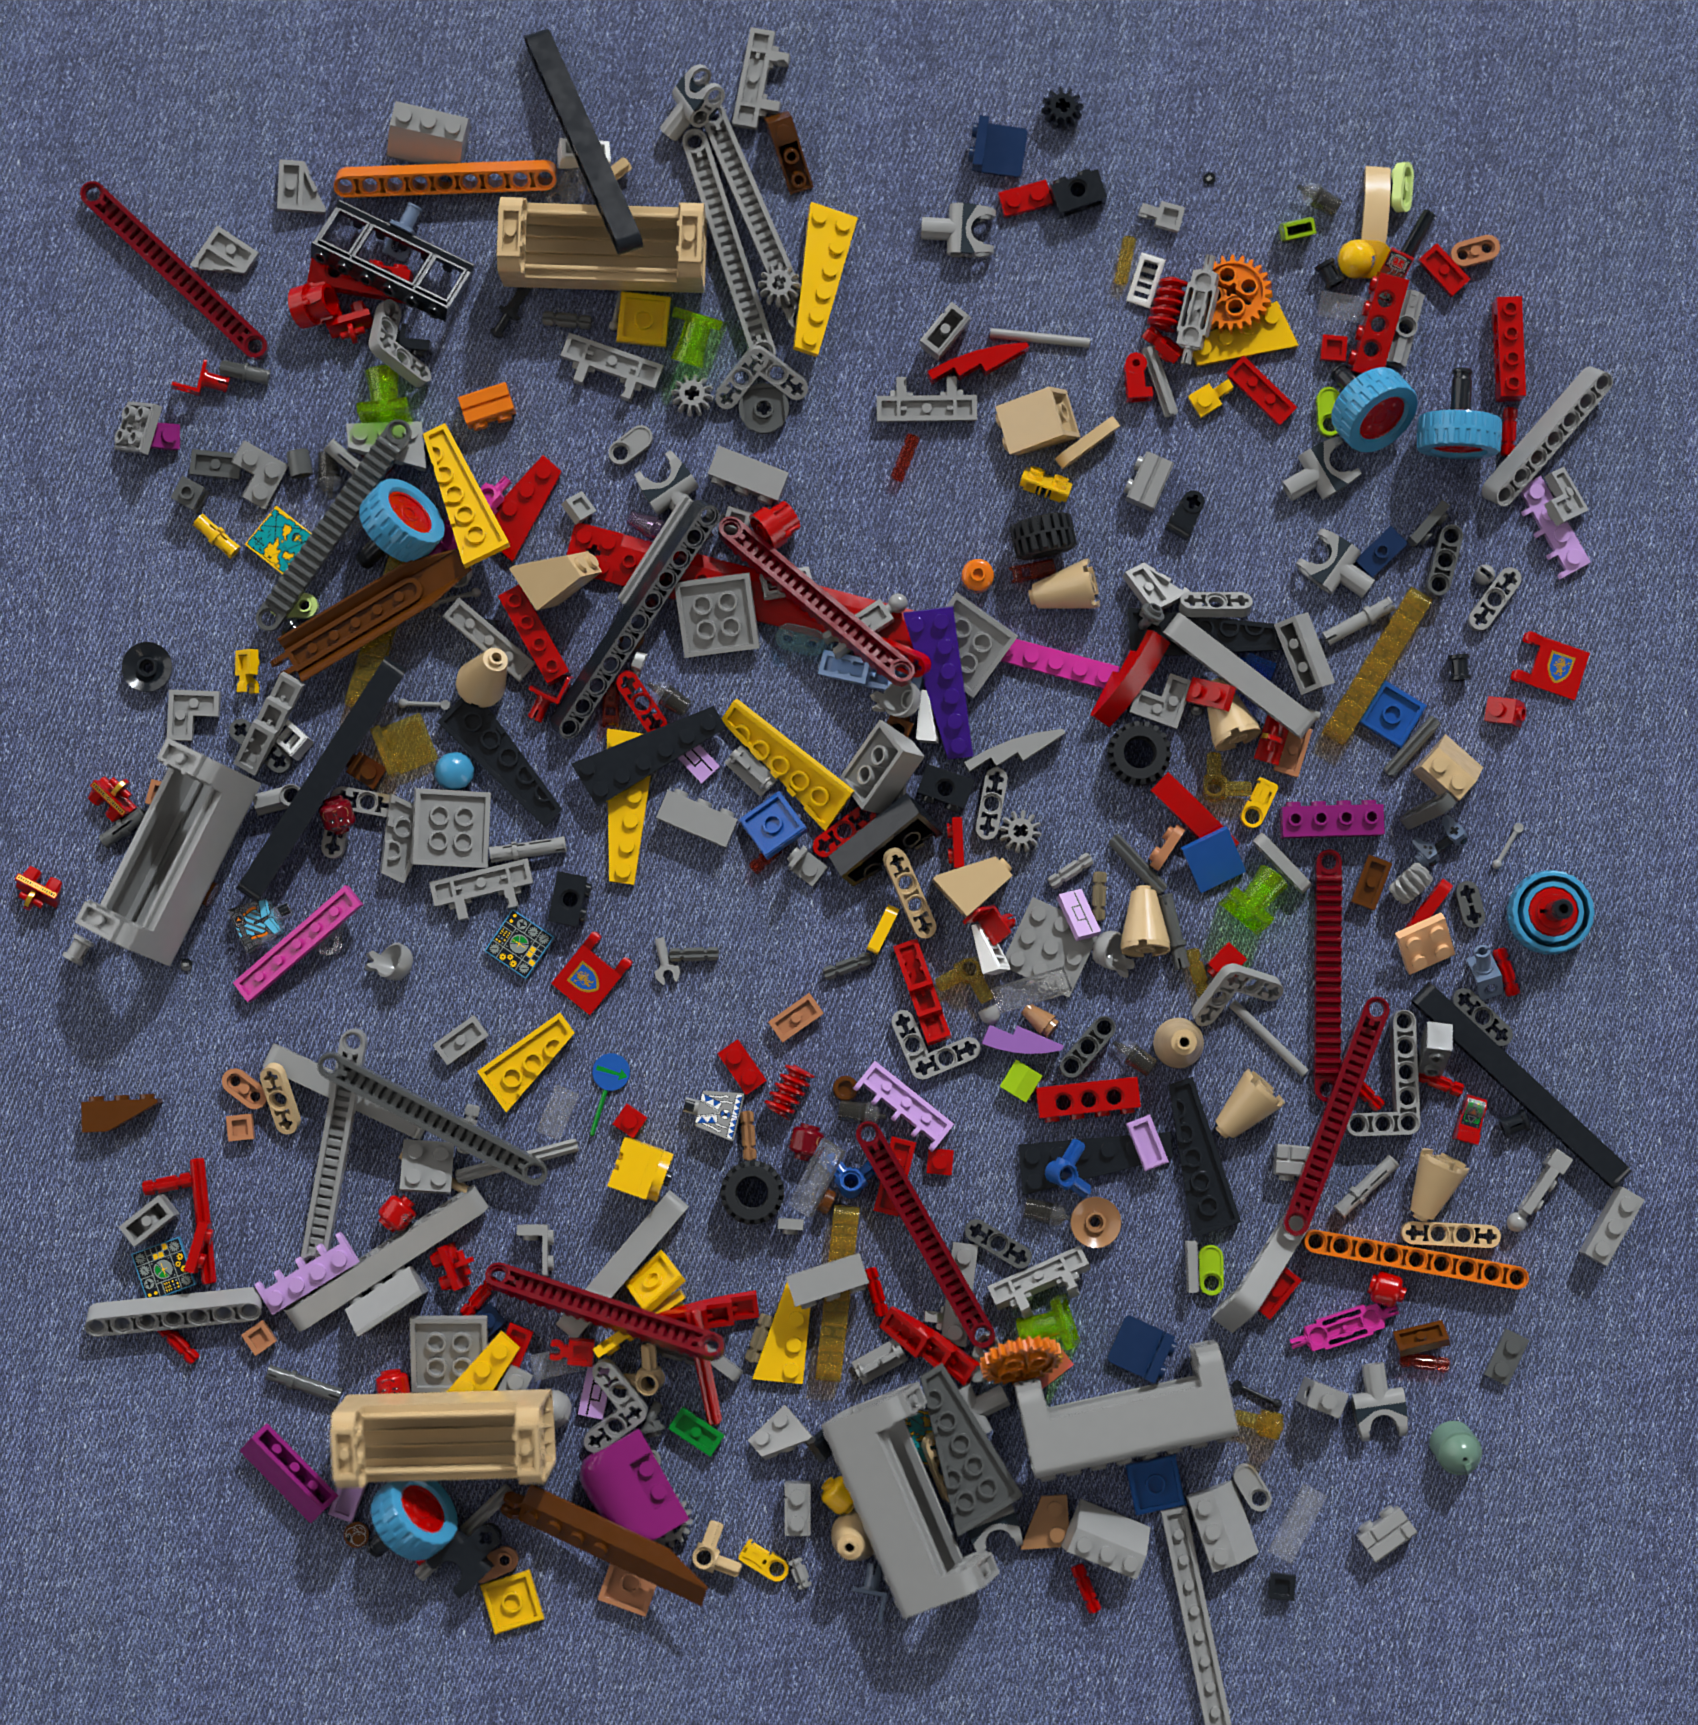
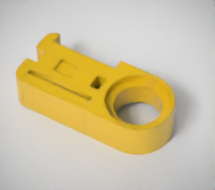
M1262 777L1256 780L1259 783L1256 784L1251 794V801H1246L1240 814L1241 823L1245 827L1256 828L1262 824L1278 790L1277 784ZM1250 809L1257 811L1259 814V820L1255 824H1250L1245 819V813Z
M888 904L866 950L878 955L900 909Z
M748 1539L739 1553V1560L772 1581L783 1580L788 1574L786 1560L774 1552L769 1554V1551L755 1542L752 1544L753 1539ZM774 1562L782 1563L784 1566L783 1574L780 1576L772 1575L769 1570L770 1565Z

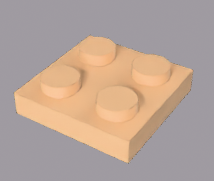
M1438 913L1395 933L1404 966L1409 975L1456 955L1446 919L1442 913Z

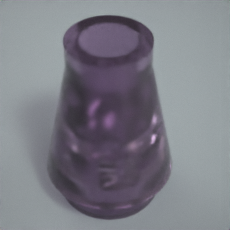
M634 511L630 513L627 519V525L633 527L651 541L657 537L665 524L661 517Z

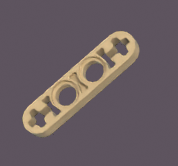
M890 848L883 856V863L908 921L917 936L925 939L930 938L936 932V922L909 859L901 849ZM897 855L901 857L898 859V863L903 870L898 871L897 867L890 863L893 861L892 856ZM903 876L911 877V884L907 888L899 887V880ZM913 898L921 900V905L917 910H910L908 907L909 901ZM917 916H922L926 923H930L926 926V931L920 928L922 925Z
M1408 1221L1402 1225L1400 1230L1401 1238L1406 1243L1417 1245L1493 1248L1501 1240V1233L1498 1228L1487 1224ZM1411 1225H1414L1415 1230L1424 1231L1423 1226L1427 1225L1425 1232L1427 1241H1423V1235H1415L1414 1240H1411V1237L1406 1235V1230H1410ZM1437 1226L1443 1228L1445 1233L1444 1238L1440 1241H1435L1431 1237L1432 1229ZM1460 1228L1469 1230L1470 1238L1468 1241H1458L1456 1233ZM1474 1228H1478L1477 1233L1485 1234L1487 1229H1490V1232L1495 1234V1238L1490 1239L1488 1244L1486 1239L1476 1238L1478 1243L1475 1244L1476 1235Z

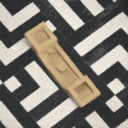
M1365 166L1361 240H1378L1386 244L1390 208L1391 168Z

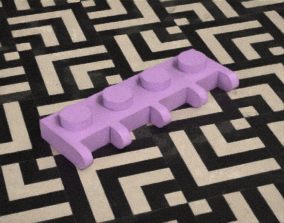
M1540 475L1531 480L1520 492L1528 507L1521 514L1524 517L1531 513L1540 528L1538 532L1533 534L1535 539L1542 535L1545 536L1553 552L1546 555V558L1550 560L1556 556L1564 571L1557 575L1560 580L1589 564L1591 561L1569 523L1565 522L1556 526L1554 521L1548 516L1544 504L1554 499L1542 476Z
M876 1061L873 1062L853 1087L857 1092L863 1085L873 1093L875 1098L871 1102L872 1105L875 1106L881 1100L893 1109L895 1113L891 1120L894 1122L901 1116L913 1125L915 1129L910 1134L915 1138L920 1131L933 1141L928 1148L931 1152L934 1151L954 1125V1123Z
M342 1232L336 1234L340 1244L327 1251L322 1243L316 1246L321 1256L308 1264L304 1262L302 1257L296 1258L295 1262L299 1269L284 1277L279 1269L275 1271L274 1275L278 1282L267 1289L261 1281L255 1283L257 1291L272 1315L360 1262Z

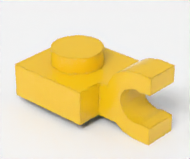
M1229 379L1214 389L1208 383L1190 394L1187 398L1201 419L1222 406L1219 398L1233 391L1234 387Z
M258 649L235 651V676H239L237 684L238 693L247 692L248 685L249 694H259V684L253 678V675H258Z

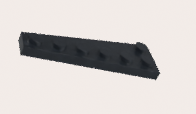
M1127 608L1129 652L1130 650L1137 652L1147 630H1153L1170 642L1163 657L1189 655L1163 634V631L1177 613L1163 612L1164 620L1158 626L1151 624L1146 630H1141L1138 626L1139 622L1143 619L1139 615L1141 609ZM1185 616L1232 653L1281 650V642L1273 623Z
M461 697L437 721L545 828L563 811L488 707L481 708L479 705L469 704Z
M1193 1077L1168 1084L1192 1237L1195 1238L1240 1223L1241 1219Z
M1159 1132L1158 1136L1167 1158L1173 1157L1171 1132ZM1130 1135L1077 1139L1085 1145V1149L1075 1164L1078 1177L1082 1180L1142 1165ZM1072 1140L1018 1144L1023 1195L1058 1187L1057 1184L1051 1183L1046 1179L1045 1169L1050 1162L1056 1161L1057 1157H1063Z

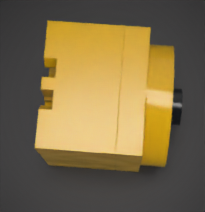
M624 1137L619 1157L615 1162V1168L612 1171L607 1186L645 1200L649 1199L657 1202L663 1187H668L673 1172L669 1170L674 1154L636 1139Z

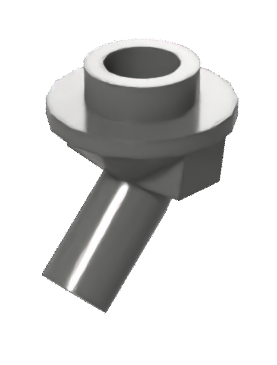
M1155 603L1143 604L1139 613L1143 619L1139 622L1138 626L1141 630H1146L1151 624L1158 626L1164 620L1162 608Z
M657 1401L653 1402L646 1415V1422L642 1423L641 1433L646 1434V1438L661 1435V1430L665 1429V1426L659 1420H656L663 1406Z

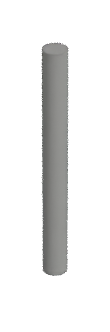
M991 328L990 338L1083 348H1089L1090 338L997 328Z
M1236 999L1228 1006L1301 1077L1308 1072V1069Z

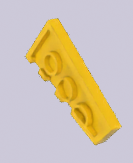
M1278 301L1271 303V307H1265L1267 309V316L1259 314L1260 324L1252 321L1251 330L1245 325L1243 326V333H1240L1238 328H1234L1232 335H1230L1228 328H1225L1222 334L1219 333V328L1211 331L1209 337L1204 340L1203 349L1194 351L1192 358L1196 367L1241 358L1243 355L1251 357L1252 355L1277 352V350L1293 349L1299 345Z
M561 1013L555 1015L477 1071L506 1113L575 1034Z
M788 1282L785 1285L752 1379L803 1384L810 1307L802 1309L801 1305L795 1307Z
M679 1289L666 1298L652 1312L660 1313L684 1305L682 1300L686 1298L685 1294ZM617 1331L598 1344L593 1351L598 1358L605 1353L607 1356H610L621 1348L619 1344L627 1339L631 1342L635 1338L628 1334L623 1335Z

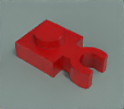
M1150 326L1142 335L1147 342L1156 346L1154 349L1158 351V355L1166 362L1174 364L1183 355L1184 349L1168 336L1164 337L1153 326Z
M570 1337L569 1344H564L559 1339L551 1340V1346L558 1347L560 1352L550 1353L549 1359L558 1361L566 1357L567 1365L593 1366L595 1339Z

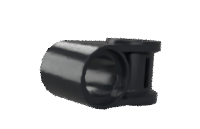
M1195 490L1187 492L1181 498L1164 529L1187 541L1204 507L1205 500L1203 495ZM1194 497L1196 499L1195 503L1198 506H1194L1191 509L1188 507L1189 502L1186 499L1190 500Z

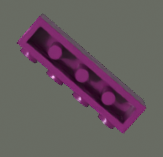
M1351 800L1336 801V805H1326V801H1312L1311 806H1301V802H1286V807L1279 808L1280 839L1368 837L1385 834L1384 804H1377L1376 800H1361V805H1351Z
M268 1423L255 1433L240 1449V1452L310 1524L338 1497L334 1490Z

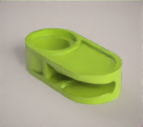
M1333 387L1323 388L1316 397L1318 432L1327 438L1335 437L1338 434L1336 430L1329 432L1323 427L1325 419H1332V409L1340 394Z
M1205 1245L1198 1254L1199 1288L1202 1292L1211 1296L1220 1293L1224 1286L1223 1253L1215 1245ZM1208 1276H1215L1217 1278L1218 1286L1216 1289L1207 1290L1205 1288L1204 1280Z

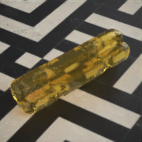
M1124 236L1121 247L1123 249L1120 250L1116 269L1118 272H1116L1114 282L1118 285H1127L1128 272H1130L1134 254L1132 250H1134L1136 238L1132 236Z
M1198 948L1186 950L1190 962L1189 970L1192 981L1197 986L1195 991L1197 996L1200 997L1209 984L1206 983L1208 978L1203 961L1199 959L1201 957Z

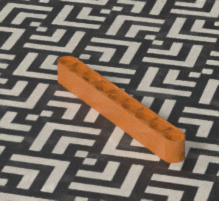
M550 160L345 167L337 172L333 188L337 195L344 198L550 190L555 186L557 167ZM548 172L552 177L546 179L541 177L540 173ZM523 173L527 178L518 179L515 174ZM470 174L475 176L477 180L469 181L465 176ZM498 174L502 179L493 180L490 175ZM444 175L449 176L452 181L444 182L440 177ZM421 176L424 177L427 180V182L419 183L415 180V178ZM396 177L399 178L402 181V183L394 184L393 182H391L390 179ZM372 178L377 184L370 185L365 179ZM347 179L352 185L345 186L340 180Z
M1316 1229L1308 1230L1302 1239L1303 1247L1307 1251L1317 1254L1511 1289H1522L1529 1281V1275L1524 1268L1510 1264ZM1313 1234H1317L1321 1240L1320 1245L1316 1248H1311L1308 1244V1239ZM1342 1238L1345 1241L1346 1247L1342 1252L1337 1253L1333 1248V1244L1337 1239ZM1363 1243H1367L1371 1248L1370 1254L1366 1257H1361L1359 1254V1247ZM1387 1248H1393L1396 1253L1395 1258L1390 1262H1387L1384 1258V1252ZM1414 1252H1417L1421 1257L1420 1263L1416 1266H1412L1409 1263V1257ZM1438 1257H1443L1446 1265L1443 1270L1437 1271L1434 1267V1262ZM1464 1261H1467L1471 1266V1270L1467 1275H1462L1459 1271L1460 1264ZM1493 1266L1496 1270L1495 1277L1488 1280L1484 1275L1485 1269ZM1517 1270L1521 1275V1279L1517 1284H1512L1510 1274Z

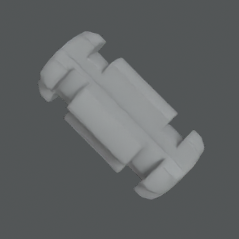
M801 1557L794 1558L788 1562V1565L793 1568L790 1570L795 1583L799 1584L797 1586L799 1590L808 1588L812 1583L807 1579L809 1575L805 1564H801V1561H803Z

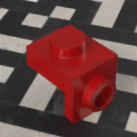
M1488 696L1484 717L1485 722L1507 724L1521 728L1522 722L1526 718L1525 703L1513 698Z

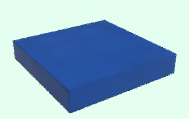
M1383 680L1357 723L1401 749L1427 705Z
M780 791L739 819L741 825L767 860L808 832L806 826Z
M1226 826L1181 847L1200 893L1246 872L1230 831Z
M1175 1454L1125 1464L1135 1515L1186 1505Z

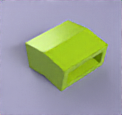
M1313 217L1280 223L1278 227L1282 242L1316 234ZM1307 225L1308 231L1288 235L1287 228Z
M1015 1060L1000 1087L1026 1103L1042 1075L1020 1061Z

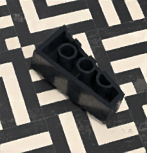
M905 793L848 841L839 846L829 855V858L840 876L854 887L882 870V865H884L883 856L888 849L899 848L906 852L914 847L917 850L924 846L923 841L932 836L936 839L943 835L931 814ZM897 855L892 856V862H897L901 857Z

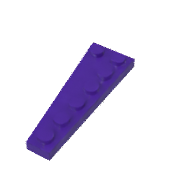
M954 606L904 612L905 623L914 650L926 654L931 661L930 671L922 677L948 760L973 757Z

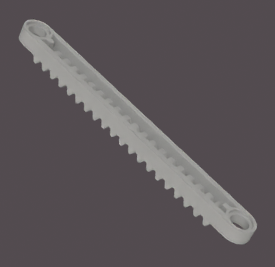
M721 105L717 110L720 113L718 120L709 121L703 127L766 273L770 274L768 270L770 265L774 267L775 271L778 270V264L780 263L783 265V271H785L789 266L792 267L725 110ZM780 281L775 282V289L777 287L778 290L784 289V282L782 284ZM799 289V290H794V291L798 294V298H799L800 289ZM789 297L791 304L787 306L784 300H782L781 308L789 326L795 331L796 324L793 321V317L798 313V298L793 299Z
M690 129L683 136V148L700 201L705 205L707 223L748 348L755 345L767 347L776 356L773 339L707 137L700 129ZM693 136H698L702 140V145L696 149L691 148L688 145V140ZM752 354L754 363L757 360L760 362L763 361L759 359L757 355Z
M357 1028L347 1030L341 1036L338 1054L355 1061L357 1064L364 1065L367 1049L366 1034ZM350 1035L359 1037L360 1046L353 1049L348 1046L347 1039ZM337 1061L335 1064V1070L338 1068ZM332 1082L301 1253V1257L306 1264L309 1258L316 1259L321 1256L316 1248L319 1244L322 1243L327 1251L331 1250L332 1247L331 1242L337 1219L336 1214L339 1208L338 1203L344 1180L343 1175L346 1170L345 1164L348 1158L349 1143L353 1131L352 1126L355 1120L354 1115L357 1109L358 1095Z

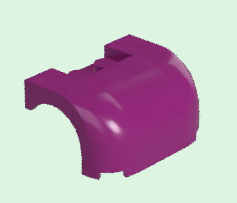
M639 1428L604 1449L589 1454L582 1461L579 1469V1479L599 1516L652 1541L690 1520Z

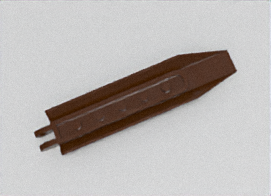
M458 548L405 562L277 638L285 652L272 659L270 664L272 667H278L290 659L293 666L282 672L290 676L298 672L301 682H304L432 606L472 569L471 567L465 569Z
M533 1484L529 1486L525 1496L513 1491L504 1494L503 1502L505 1503L502 1504L500 1511L507 1518L518 1519L701 1607L703 1606L708 1587L669 1548Z

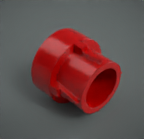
M326 281L319 283L311 282L293 287L288 293L290 314L294 322L302 329L324 324V321L333 319V316L339 312V300L336 291Z
M781 501L771 509L763 507L749 516V522L753 531L776 550L785 545L787 538L791 537L792 533L801 528L795 511L785 501Z

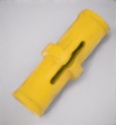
M204 514L197 517L193 526L208 538V542L211 545H216L230 559L239 552L241 547L225 534V530L222 527H217Z

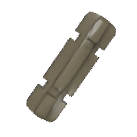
M1096 871L1093 873V910L1091 911L1096 921H1104L1107 873Z
M765 1313L760 1314L758 1319L759 1325L754 1330L749 1344L751 1347L747 1349L745 1360L752 1363L758 1362L760 1357L759 1351L763 1349L769 1332L768 1327H771L773 1322L772 1316Z

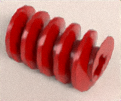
M1165 277L1158 282L1161 288H1157L1155 292L1158 297L1153 299L1155 307L1150 309L1149 312L1152 316L1147 318V323L1157 330L1175 333L1170 327L1171 325H1178V321L1173 317L1180 316L1181 314L1176 307H1182L1183 305L1179 298L1185 297L1186 292L1182 288H1187L1188 282L1175 277Z
M796 1065L784 1066L789 1074L780 1073L779 1077L783 1080V1083L775 1082L774 1084L779 1091H770L769 1093L774 1100L764 1101L770 1110L788 1120L790 1119L786 1113H795L791 1104H800L796 1095L804 1096L806 1094L801 1089V1086L810 1087L806 1077L815 1078L814 1075Z

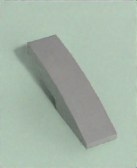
M285 672L279 675L257 719L252 722L233 764L254 776L257 775L305 686L303 682Z
M1063 729L1050 730L1011 739L987 749L964 762V767L970 773L989 760L994 767H998L1015 755L1018 756L1021 762H1024L1064 736L1065 731Z

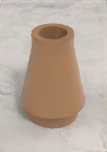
M1031 1002L1021 1012V1015L1028 1020L1040 1036L1044 1035L1047 1038L1060 1023L1056 1020L1055 1015L1033 1005Z

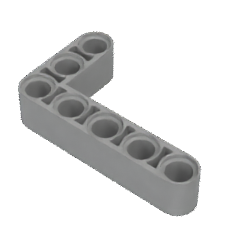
M1409 1010L1394 1012L1389 1021L1393 1112L1352 1113L1345 1130L1349 1135H1410L1417 1132L1420 1127L1416 1019ZM1401 1014L1405 1015L1409 1021L1404 1029L1397 1025V1018ZM1401 1040H1406L1409 1043L1410 1048L1406 1054H1402L1398 1050V1043ZM1403 1065L1408 1066L1411 1071L1407 1079H1402L1399 1075V1069ZM1405 1090L1410 1092L1412 1096L1411 1102L1407 1105L1400 1101V1094ZM1405 1116H1409L1413 1121V1125L1409 1130H1405L1401 1126V1120ZM1355 1117L1362 1121V1128L1358 1132H1354L1350 1127V1122ZM1379 1117H1384L1388 1123L1383 1131H1379L1375 1125Z
M1284 1215L1238 1288L1220 1303L1211 1317L1231 1333L1235 1332L1257 1312L1306 1234L1304 1233L1300 1236L1287 1234L1282 1224ZM1293 1216L1289 1220V1226L1291 1229L1298 1231L1303 1227V1221L1300 1217Z

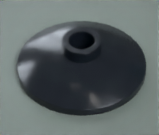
M141 642L132 646L122 660L124 679L132 688L141 692H153L162 688L172 674L173 666L169 653L162 646L153 642ZM147 664H152L153 670L147 673L145 671V666Z

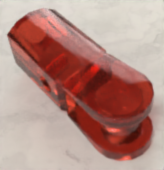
M1053 558L1008 568L1009 571H1012V584L1048 577L1056 573ZM1028 568L1030 576L1023 577L1021 569Z
M616 682L611 683L602 697L603 728H606V725H615L616 728H619L620 691L617 688ZM606 709H615V715H606Z

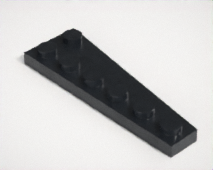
M714 706L578 760L571 765L596 806L599 807L727 729Z

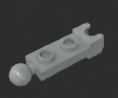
M896 593L889 598L887 605H884L881 599L855 614V616L877 633L895 622L891 613L903 612L907 608L908 601L904 595ZM829 630L822 635L826 644L834 641L839 642V639L833 637ZM840 642L833 648L836 659H840L852 651V649H847L846 644H841Z
M1551 1149L1542 1162L1545 1168L1518 1206V1212L1511 1213L1507 1218V1226L1511 1231L1521 1232L1525 1229L1527 1215H1531L1532 1212H1538L1544 1203L1542 1197L1546 1191L1551 1192L1558 1182V1179H1556L1557 1175H1564L1573 1161L1572 1158L1558 1149Z

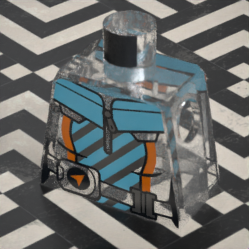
M267 898L227 910L247 954H254L284 933L285 930L281 921L293 915L287 901L274 907L271 900Z

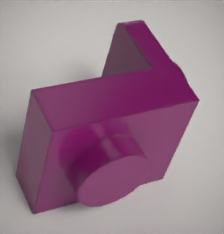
M158 422L150 450H179L180 424Z

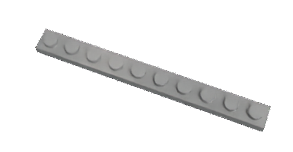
M1186 1506L1161 1510L1204 1724L1231 1725Z

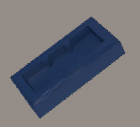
M1390 526L1360 554L1355 563L1367 575L1373 578L1408 542Z

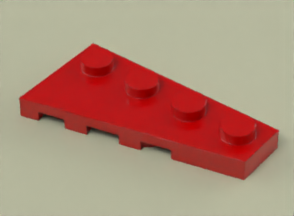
M544 455L506 494L504 501L496 508L498 512L495 514V517L510 544V547L501 551V553L513 563L518 556L520 548L524 545L532 526L537 521L544 504L549 499L562 475V471Z

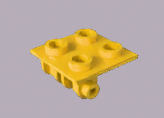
M1031 466V468H1025L1019 486L1023 487V490L1034 494L1037 486H1040L1037 495H1040L1042 487L1046 488L1045 498H1047L1048 492L1051 490L1049 499L1061 503V501H1067L1073 483L1068 482L1069 479L1064 476L1055 474L1053 477L1045 474L1044 469Z

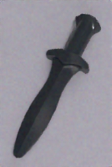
M518 287L512 300L506 306L500 305L498 307L502 316L496 326L490 329L491 335L494 338H503V332L511 320H520V317L517 316L518 309L532 288Z

